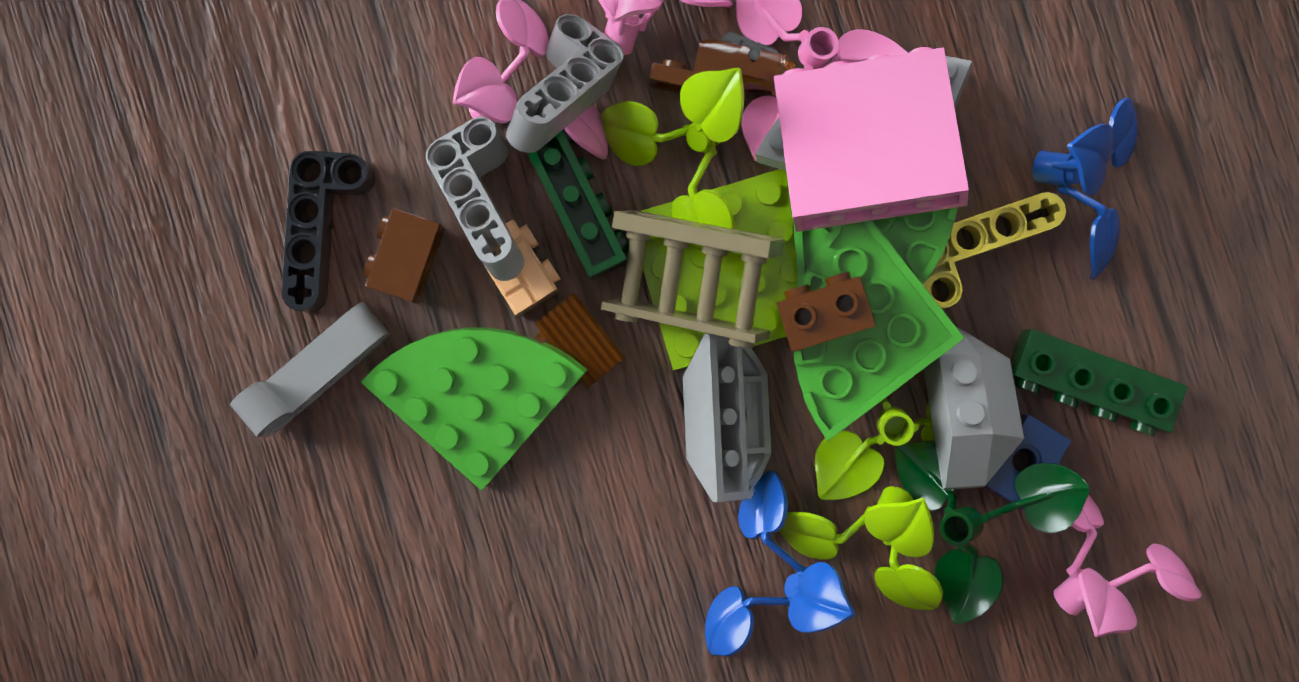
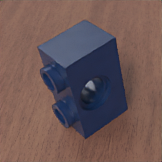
M1020 414L1024 439L986 486H984V488L1009 503L1021 500L1015 489V479L1021 471H1017L1012 464V458L1016 451L1019 449L1026 451L1028 464L1025 468L1044 462L1058 464L1072 442L1031 415Z

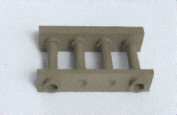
M635 210L614 211L612 228L627 231L626 237L630 239L622 298L602 301L601 310L614 312L615 319L620 321L639 322L641 318L728 337V343L737 347L753 348L754 343L769 339L770 330L752 326L762 264H767V258L783 255L785 239ZM651 236L664 238V245L668 246L659 306L638 302L646 241H651ZM689 243L702 245V252L706 254L697 314L675 310L684 249L689 248ZM728 251L742 253L741 260L745 261L736 323L713 318L722 258L727 256Z

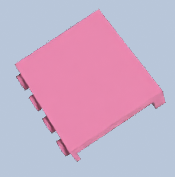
M920 47L908 54L896 56L878 54L868 58L866 61L854 63L837 61L826 65L824 68L813 70L796 68L786 71L783 75L774 76L790 201L796 232L967 206L969 188L944 47L937 49Z

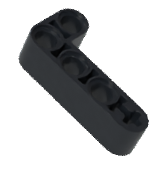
M304 151L297 154L291 161L281 293L285 304L293 310L313 313L322 309L326 303L334 194L363 195L370 191L374 185L375 172L373 168L356 154ZM312 163H319L321 166L320 176L312 182H307L305 179L306 168ZM354 165L361 166L362 176L359 181L354 184H347L345 181L347 169ZM310 203H316L319 211L317 217L312 222L305 223L302 219L303 209ZM307 243H313L316 249L315 257L311 262L303 264L299 257L300 249ZM302 270L305 272L314 273V277L305 275V277L298 275V271ZM305 288L312 290L311 297H306L304 300L298 298V291L305 290Z

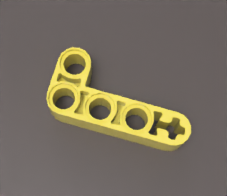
M1050 192L1040 193L955 222L943 255L923 286L933 297L931 293L933 282L935 280L943 281L949 290L948 298L944 302L937 301L935 298L934 300L941 309L953 306L959 301L963 291L955 262L1057 227L1062 223L1066 215V207L1062 198ZM1038 209H1047L1049 216L1027 222L1025 215ZM998 216L1007 218L1011 223L1012 230L1008 237L1001 235L996 229L995 223ZM960 229L968 230L973 236L974 243L970 250L963 249L957 242L956 236Z

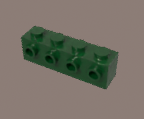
M563 129L536 152H530L528 155L590 280L593 281L627 264L625 253L628 252L629 245L620 229L613 232L606 218L613 213L603 193L594 194L588 181L595 177L585 157L576 158L570 146L575 141Z
M1034 329L1021 330L1010 361L1013 379L1017 380L1015 387L1037 395L1040 389L1055 394L1053 401L1077 409L1079 403L1094 408L1091 415L1112 423H1116L1117 418L1132 422L1131 430L1150 437H1155L1156 432L1172 433L1188 388L1184 384Z

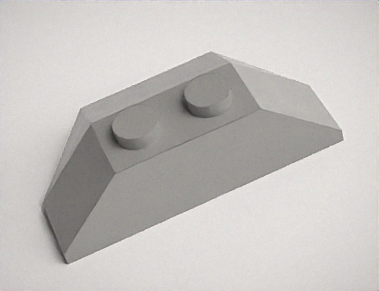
M960 328L957 329L964 336V339L923 369L943 490L982 488L986 486L1024 439L1010 359Z
M708 333L704 334L683 375L686 459L712 502L751 499L755 491L754 486L761 478L771 457L768 374L751 348L730 345L728 337Z

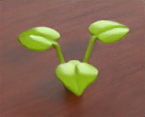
M740 68L722 71H703L688 78L681 88L680 103L684 115L693 123L665 134L656 133L658 128L657 116L651 109L641 103L632 101L619 102L603 111L600 119L603 122L607 142L619 159L627 164L643 166L650 163L657 155L656 142L661 143L681 136H686V141L691 149L697 152H704L705 155L688 186L689 196H679L672 203V218L734 229L733 213L725 198L717 192L708 189L697 193V186L711 159L717 155L715 147L721 142L732 138L738 132L741 125L744 109V86ZM689 243L694 248L702 251V245Z
M886 397L880 402L883 410L876 419L878 435L869 437L864 442L856 433L851 431H841L829 441L824 438L817 448L814 461L819 498L822 500L845 499L858 495L872 487L879 480L884 468L882 455L875 449L870 448L873 444L878 443L882 445L886 441L894 446L903 445L912 438L914 432L918 431L922 425L925 426L921 433V440L935 441L929 401L926 406L927 418L920 417L912 421L903 409L891 406Z
M886 487L882 491L877 504L872 507L868 506L865 513L841 534H836L835 525L822 516L806 512H787L785 523L779 532L795 550L814 559L826 560L834 558L839 551L837 544L846 542L865 524L868 531L875 538L884 541V544L887 546L892 545L889 559L890 567H879L875 572V581L880 591L891 601L910 609H938L943 597V590L936 577L921 567L910 564L900 566L898 562V553L909 557H921L927 555L933 546L934 527L925 498L913 500L907 491L899 487Z

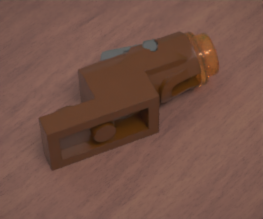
M728 32L721 40L707 39L700 41L693 71L686 70L685 64L674 60H663L662 64L653 62L649 77V87L680 94L684 82L694 74L703 71H722L740 68L744 91L776 95L774 76L783 75L786 71L795 69L796 62L786 60L787 55L778 54V51L736 33Z

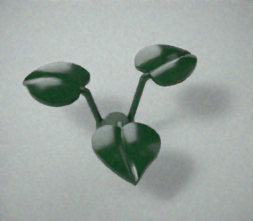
M935 441L907 442L903 445L895 446V462L898 475L905 491L912 496L913 500L925 498L931 511L941 508L947 498L949 500L948 506L944 509L946 515L940 522V533L947 543L958 548L948 551L939 558L935 568V577L942 587V599L947 605L955 624H962L982 615L997 601L1003 589L1004 577L998 561L990 556H978L977 547L969 543L981 535L984 523L1024 507L1025 517L1031 526L1046 533L1060 532L1067 529L1078 519L1090 493L1088 482L1073 469L1055 463H1037L1022 470L1015 479V489L1021 500L981 515L972 507L957 509V496L952 490H943Z

